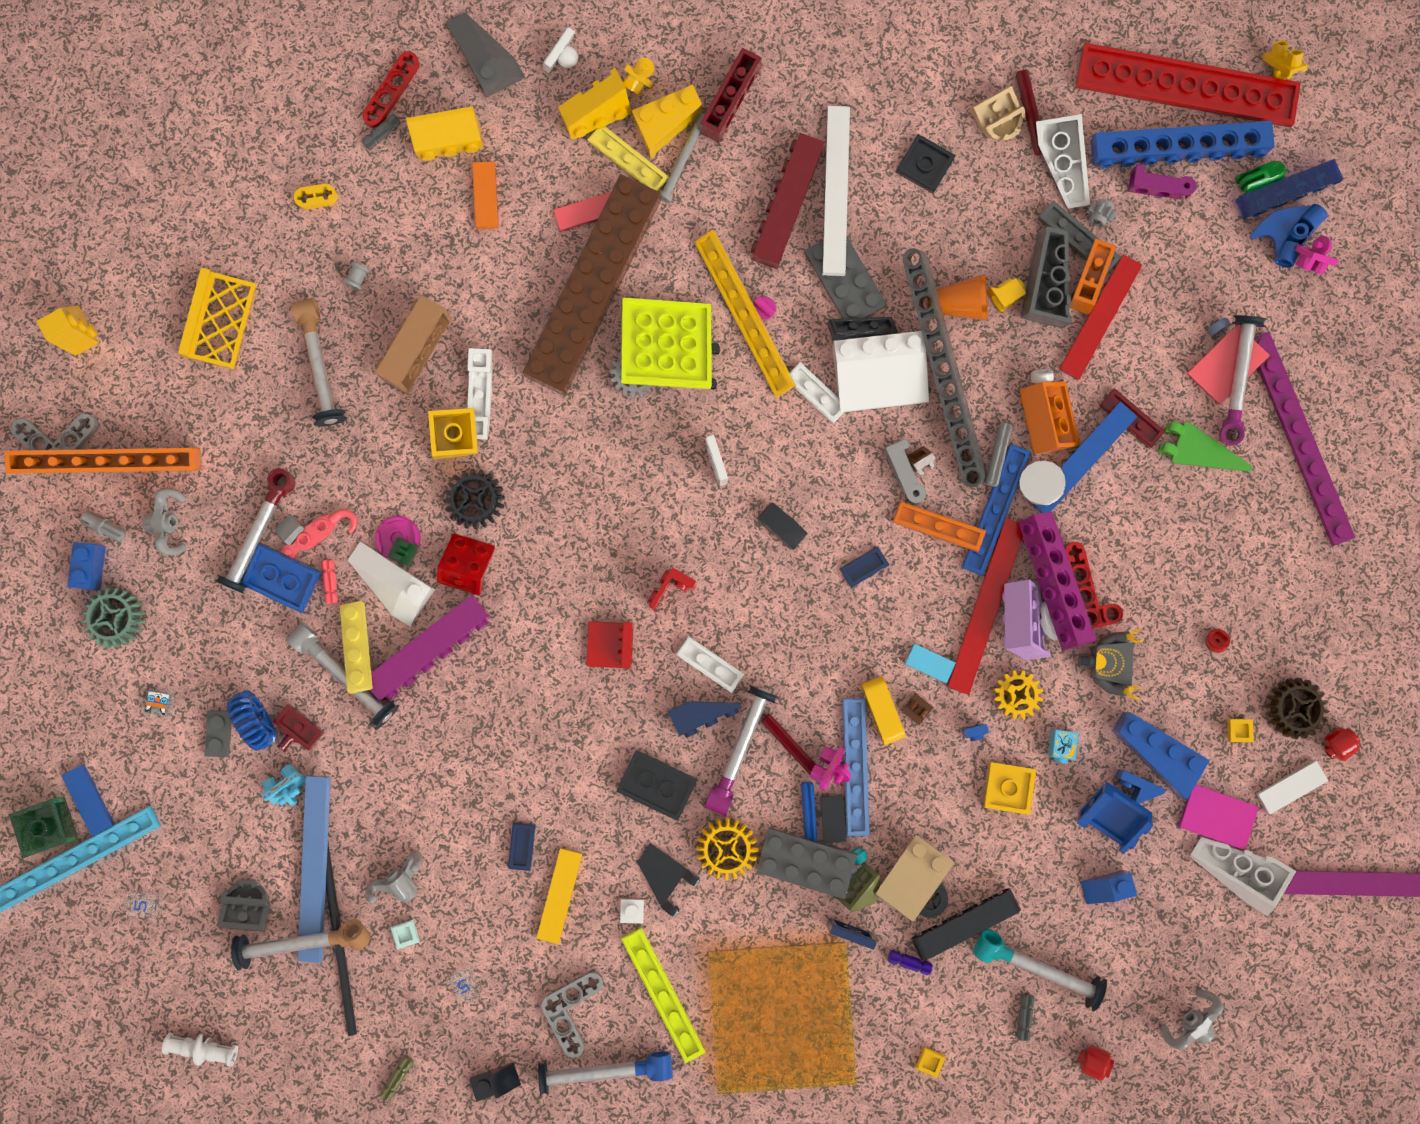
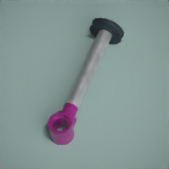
M1251 315L1233 316L1235 317V322H1232V324L1242 327L1227 420H1223L1222 428L1219 431L1220 441L1227 446L1241 443L1245 436L1244 422H1241L1255 329L1256 327H1267L1264 325V321L1268 319ZM1229 428L1237 431V438L1234 441H1230L1226 437V431Z
M749 685L750 690L747 692L755 696L718 785L712 786L704 808L726 816L734 796V792L731 791L765 705L767 701L777 704L775 699L778 696L764 688Z

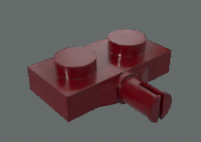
M287 704L273 721L286 735L277 746L283 752L286 751L292 742L299 743L309 751L325 733L290 704Z

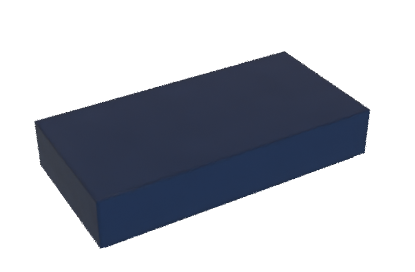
M877 546L839 570L849 587L852 588L889 566V563Z
M513 822L508 869L531 871L536 824Z

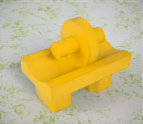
M1285 40L1274 42L1271 52L1264 53L1262 60L1273 66V77L1291 79L1294 73L1307 71L1308 65L1302 61L1303 51L1292 49L1287 52L1289 43Z
M639 59L635 64V69L628 64L624 70L628 72V75L624 79L623 84L637 95L641 94L645 86L651 88L654 84L648 79L655 70L654 63L650 59Z

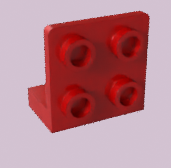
M455 533L452 534L437 566V583L480 596L483 589V577L494 554L495 546Z
M673 567L671 571L666 570L660 579V583H662L659 591L654 590L648 599L651 603L649 607L655 611L673 580L675 581L674 586L684 592H687L688 589L693 591L697 581Z
M590 621L588 623L586 665L588 667L632 669L634 623Z

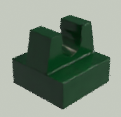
M397 536L387 557L410 567L419 546Z

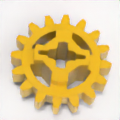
M1015 670L1011 671V676L1006 673L1003 674L1004 681L997 680L996 683L999 685V688H993V691L998 693V696L993 698L994 701H999L996 708H1004V716L1011 713V719H1016L1018 714L1020 719H1025V713L1033 716L1032 709H1040L1037 701H1043V698L1038 697L1039 693L1043 692V689H1037L1040 681H1032L1033 674L1025 677V671L1020 670L1019 675H1017ZM1013 680H1022L1016 686L1010 684V682ZM1030 688H1031V690H1032V698L1030 697V694H1029V689H1030ZM1021 690L1020 695L1022 699H1015L1016 694L1014 692ZM1004 692L1007 693V702L1004 700ZM1019 704L1027 706L1022 710H1014Z

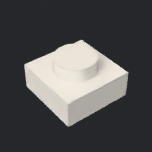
M621 898L620 923H643L644 899Z

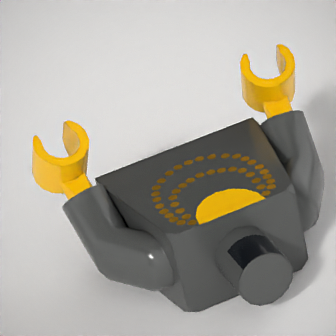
M1134 629L1131 632H1113L1101 638L1097 646H1092L1091 655L1079 654L1078 666L1080 668H1090V678H1094L1096 684L1109 694L1127 695L1133 700H1139V697L1132 696L1134 689L1142 690L1140 687L1132 685L1134 643L1144 641V639L1137 640L1135 638L1136 632H1142L1143 630Z

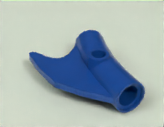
M1315 203L1311 206L1278 210L1260 223L1249 238L1253 240L1262 236L1270 237L1275 248L1274 262L1282 267L1291 268L1294 266L1299 252L1295 251L1298 244L1304 246L1314 231L1328 217V214L1321 205Z

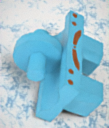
M287 765L280 771L284 778L278 783L276 778L271 777L262 782L265 792L261 796L264 801L269 800L273 805L279 803L281 806L286 802L291 806L297 804L295 796L301 793L299 788L306 784V776L299 773L294 766Z

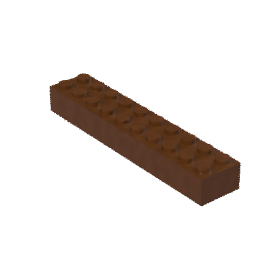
M622 174L619 175L522 372L525 378L566 396L661 202V192Z

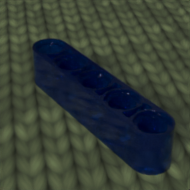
M1332 159L1246 193L1237 198L1235 202L1243 220L1246 221L1250 216L1256 217L1268 212L1270 208L1276 209L1288 204L1290 200L1296 201L1306 197L1310 192L1316 193L1324 190L1330 184L1334 186L1343 181L1344 178L1336 160Z

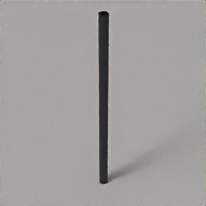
M328 843L326 893L332 931L339 930L341 922ZM338 944L334 945L346 1027L348 1036H353L357 1034L345 949Z

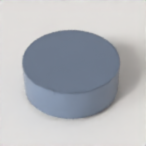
M1222 318L1212 324L1207 331L1211 337H1214L1228 329L1232 324L1228 318Z

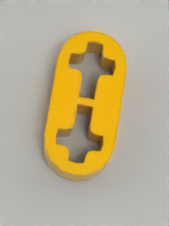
M329 184L301 187L294 193V201L302 209L331 206L338 197L336 190ZM326 190H328L329 193L332 194L328 196L327 200H325L323 196H320L324 195ZM303 194H306L308 197H313L308 198L306 200L307 203H303L302 200H300L301 198H303Z

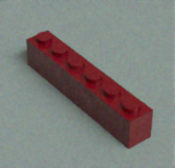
M802 133L799 134L797 140L793 139L789 149L792 155L790 160L785 159L781 170L784 176L782 180L778 179L774 192L777 194L774 200L770 199L766 209L769 215L766 221L762 220L758 230L761 236L759 241L754 240L750 253H753V261L778 269L822 154L824 141Z

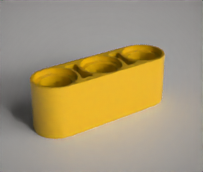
M883 676L861 683L862 691L864 690L866 694L865 699L870 712H873L878 733H881L883 745L885 746L906 738Z

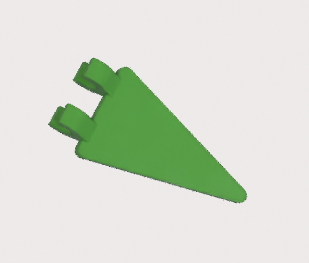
M1171 421V424L1167 423L1165 431L1178 436L1176 445L1164 442V444L1159 445L1157 452L1171 456V463L1238 471L1252 470L1250 464L1190 422L1180 424Z

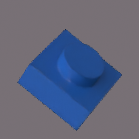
M984 723L961 729L963 738H970V741L983 739V734L989 733L988 726Z

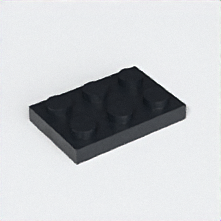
M636 750L616 792L678 821L698 779Z

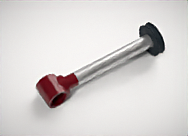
M282 468L273 469L268 474V486L266 489L269 492L227 577L218 575V579L214 580L229 590H236L244 594L243 591L247 587L239 584L281 497L285 498L295 488L294 476ZM285 476V483L282 486H278L279 478Z

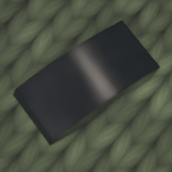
M772 502L757 518L771 534H775L790 550H794L808 534L795 520Z

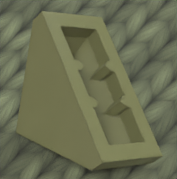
M864 862L851 878L846 898L836 897V899L851 912L874 904L878 900V896L875 893L879 889L881 876Z

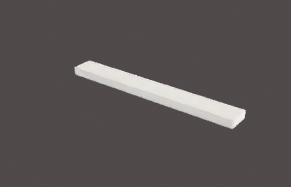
M828 106L822 275L845 276L850 123V107Z

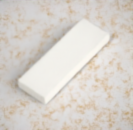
M799 362L790 372L796 384L794 388L834 424L844 413L840 411L839 398Z
M689 636L676 653L678 657L731 693L744 676L738 669Z
M1312 761L1256 793L1266 813L1272 814L1326 783L1328 779L1318 762Z

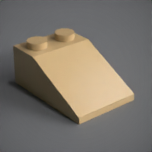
M916 835L875 895L914 922L955 862Z

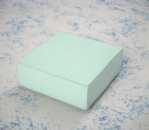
M414 919L390 927L397 949L420 942Z

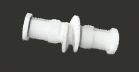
M168 1033L163 1041L162 1053L166 1055L174 1053L183 1057H193L194 1065L197 1066L207 1060L209 1062L226 1063L227 1066L232 1067L237 1058L238 1046L220 1045L219 1043L212 1042L211 1037H208L203 1042V1034H199L195 1040L189 1037H177L173 1033Z

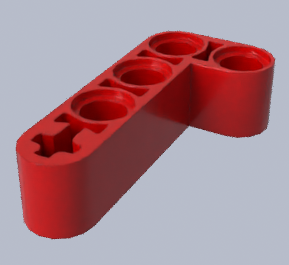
M1079 542L1064 545L1070 565L1074 562H1080V564L1071 566L1073 573L1075 569L1080 570L1082 573L1081 580H1076L1079 591H1084L1087 594V601L1084 605L1087 613L1092 616V629L1120 622L1123 618V610L1119 605H1098L1084 546ZM1076 550L1077 554L1069 555V551ZM1108 608L1114 611V618L1112 620H1109L1106 616Z

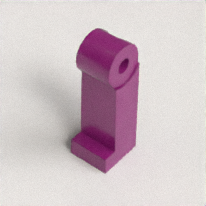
M1136 165L1130 173L1128 192L1181 200L1182 196H1185L1184 199H1186L1196 190V182L1189 176L1176 178L1146 173V166Z

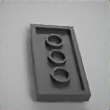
M847 235L845 276L822 275L823 240L804 251L842 319L867 318L887 306Z
M769 827L756 873L845 899L857 853Z

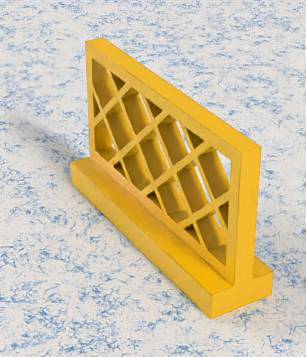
M201 268L178 354L183 358L235 369L257 284ZM215 279L225 281L229 288L217 294L213 288ZM240 286L249 287L248 296L239 300L234 290ZM232 292L237 302L225 307L220 297ZM218 299L223 310L211 315L208 305ZM240 305L244 311L243 317L234 321L228 311ZM226 313L232 323L220 329L214 319ZM212 320L218 331L206 337L202 331L203 325ZM234 326L238 336L235 340L228 343L222 332ZM220 334L226 344L214 350L208 340ZM204 342L208 344L212 351L205 356L196 355L197 347ZM229 348L233 354L231 362L221 361L217 353Z

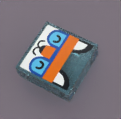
M148 690L143 713L168 717L173 694Z

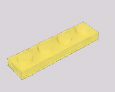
M358 601L340 605L347 692L353 694L371 690L373 686L365 603Z

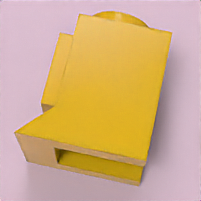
M1009 278L996 288L990 287L987 294L1001 313L1021 300L1026 292L1025 285L1020 279L1014 278L1012 280Z

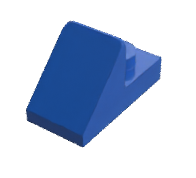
M1118 769L1115 778L1121 780L1120 785L1131 790L1135 786L1131 798L1137 803L1160 796L1166 791V789L1127 771Z

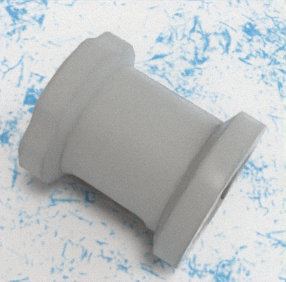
M351 262L352 268L348 277L343 279L342 282L353 289L361 291V284L366 274L370 273V270L356 262Z

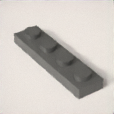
M1053 200L1037 219L1045 226L1068 231L1069 247L1084 260H1087L1094 240L1098 238ZM1115 252L1107 273L1121 258Z

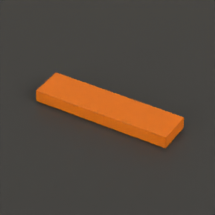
M902 501L899 503L893 523L975 552H979L986 530Z

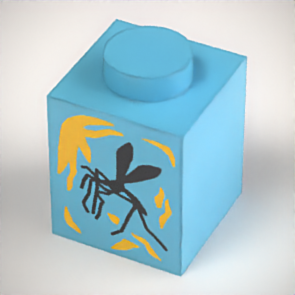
M1051 729L1048 756L1054 757V762L1068 764V759L1076 760L1078 733Z

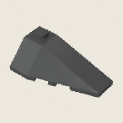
M466 12L446 22L486 98L525 78L516 59Z

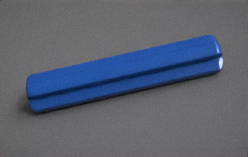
M812 782L801 783L804 837L818 841L814 784Z

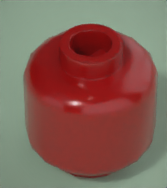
M1338 727L1324 738L1326 747L1323 750L1331 759L1337 758L1340 761H1346L1359 751V743L1361 741L1350 728Z
M1090 1045L1086 1051L1081 1050L1077 1063L1082 1064L1081 1072L1101 1081L1105 1077L1109 1078L1114 1060L1111 1059L1110 1052Z

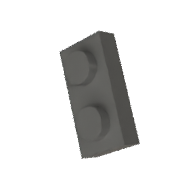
M207 711L204 756L229 757L232 720L229 717L228 711Z

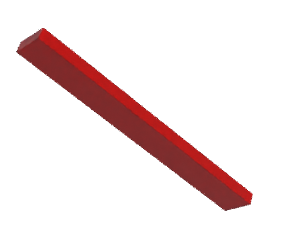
M1008 518L1004 520L947 688L967 695L970 694L1002 600L1004 584L1008 583L1023 539L1017 521Z

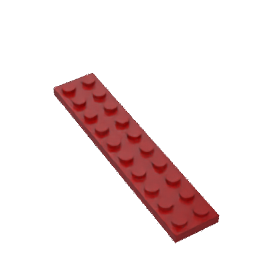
M1084 43L1075 88L1252 121H1272L1274 125L1291 128L1295 123L1301 82Z

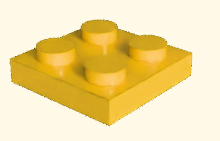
M989 762L983 807L1030 815L1036 769Z

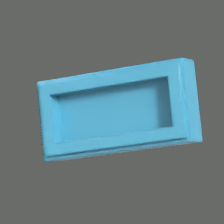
M913 644L905 662V665L944 683H947L956 664L916 644Z

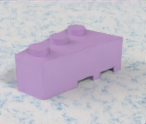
M1031 580L1004 584L1002 598L1005 604V613L1003 614L1005 625L1003 643L1005 649L1025 660L1051 657L1050 650L1045 649L1043 636L1047 635L1040 625V607L1042 605L1040 586Z

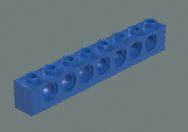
M1272 121L1095 133L1090 140L1093 166L1100 165V168H1109L1113 164H1122L1123 167H1129L1141 162L1144 165H1153L1157 161L1173 164L1187 159V162H1197L1201 158L1217 161L1231 156V159H1241L1245 155L1261 158L1266 156L1275 147ZM1244 138L1248 139L1251 145L1247 144ZM1222 140H1226L1229 146H1226ZM1200 141L1205 142L1206 145H1207V148H1206V147H1203V146L1201 145ZM1178 143L1184 144L1186 149L1180 148ZM1156 144L1161 145L1164 151L1159 150ZM1134 146H1139L1142 152L1136 151ZM1112 147L1118 148L1120 154L1115 153Z

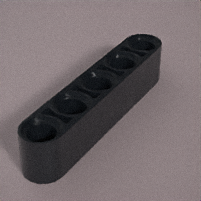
M1006 888L1002 890L1003 893L999 895L996 893L982 900L983 903L980 905L976 903L963 910L960 915L955 914L943 920L939 926L936 924L922 931V934L918 937L914 935L911 941L921 961L928 960L1019 913L1021 908L1011 888Z

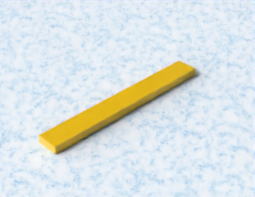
M710 230L694 243L775 397H779L794 388L796 384L715 230Z

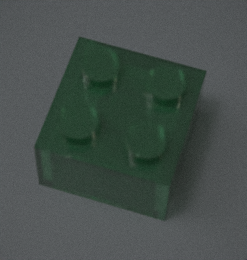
M65 796L53 798L9 814L22 858L34 856L79 840Z

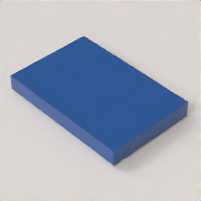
M258 543L241 585L303 613L321 575V571L269 546Z

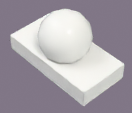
M569 27L566 28L545 59L542 67L544 71L550 73L557 61L564 68H572L577 64V51L573 47L568 46L574 37L575 31Z

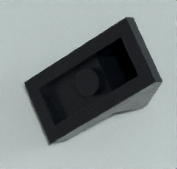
M514 1062L470 1077L469 1079L476 1102L495 1096L497 1099L521 1085Z

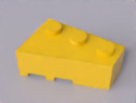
M616 68L610 70L611 75L600 82L597 79L593 82V88L584 94L580 91L558 107L571 140L581 138L589 132L604 128L606 125L622 120L632 114L626 88Z
M691 85L632 110L633 121L650 159L678 133L682 132L698 118V115L702 113V103L694 86Z
M79 305L61 307L36 321L46 341L75 356L99 343L96 338L98 335L96 328L91 323H88Z

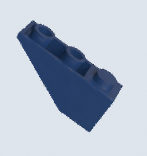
M688 701L669 710L668 713L679 736L685 735V738L698 733L696 728L704 724L708 728L718 723L717 718L725 715L728 718L739 713L737 708L741 707V704Z

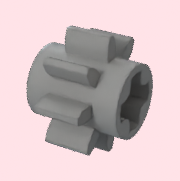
M1099 199L1098 202L1093 201L1086 214L1091 215L1089 218L1090 223L1098 227H1104L1105 223L1109 225L1113 221L1117 212L1112 211L1114 208L1113 203L1106 199Z

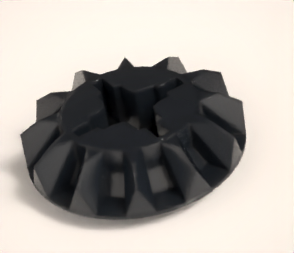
M941 884L933 893L937 894L933 898L935 906L933 907L927 902L919 913L920 915L936 917L946 909L948 894Z

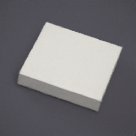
M715 436L706 437L705 446L718 486L727 484L728 477Z

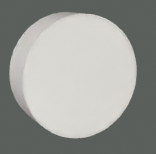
M1038 369L1031 372L1032 383L1052 382L1054 380L1053 371L1050 369Z

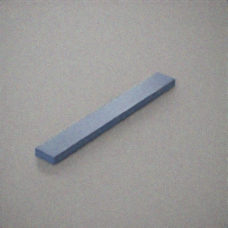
M306 776L299 936L324 932L331 777ZM323 947L298 951L297 961L322 962Z

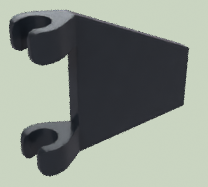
M650 843L637 863L661 908L670 916L675 917L679 912V908L667 899L682 878L691 885L696 886L700 881V877Z

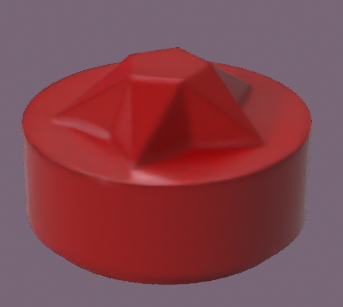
M1214 629L1208 633L1205 644L1209 650L1221 653L1228 648L1230 637L1225 631Z

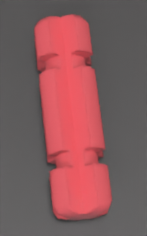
M333 560L321 561V570L324 571L322 573L323 590L326 592L324 595L326 604L338 603V594L335 593L337 591L336 574L333 572L335 569Z

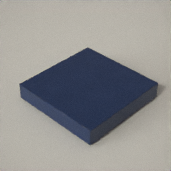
M833 918L828 919L826 927L830 934L867 948L875 949L877 942L870 932Z

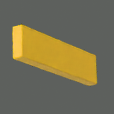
M560 848L536 939L559 944L583 853Z

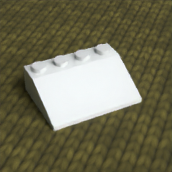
M922 331L834 341L832 352L841 412L929 403L927 355Z

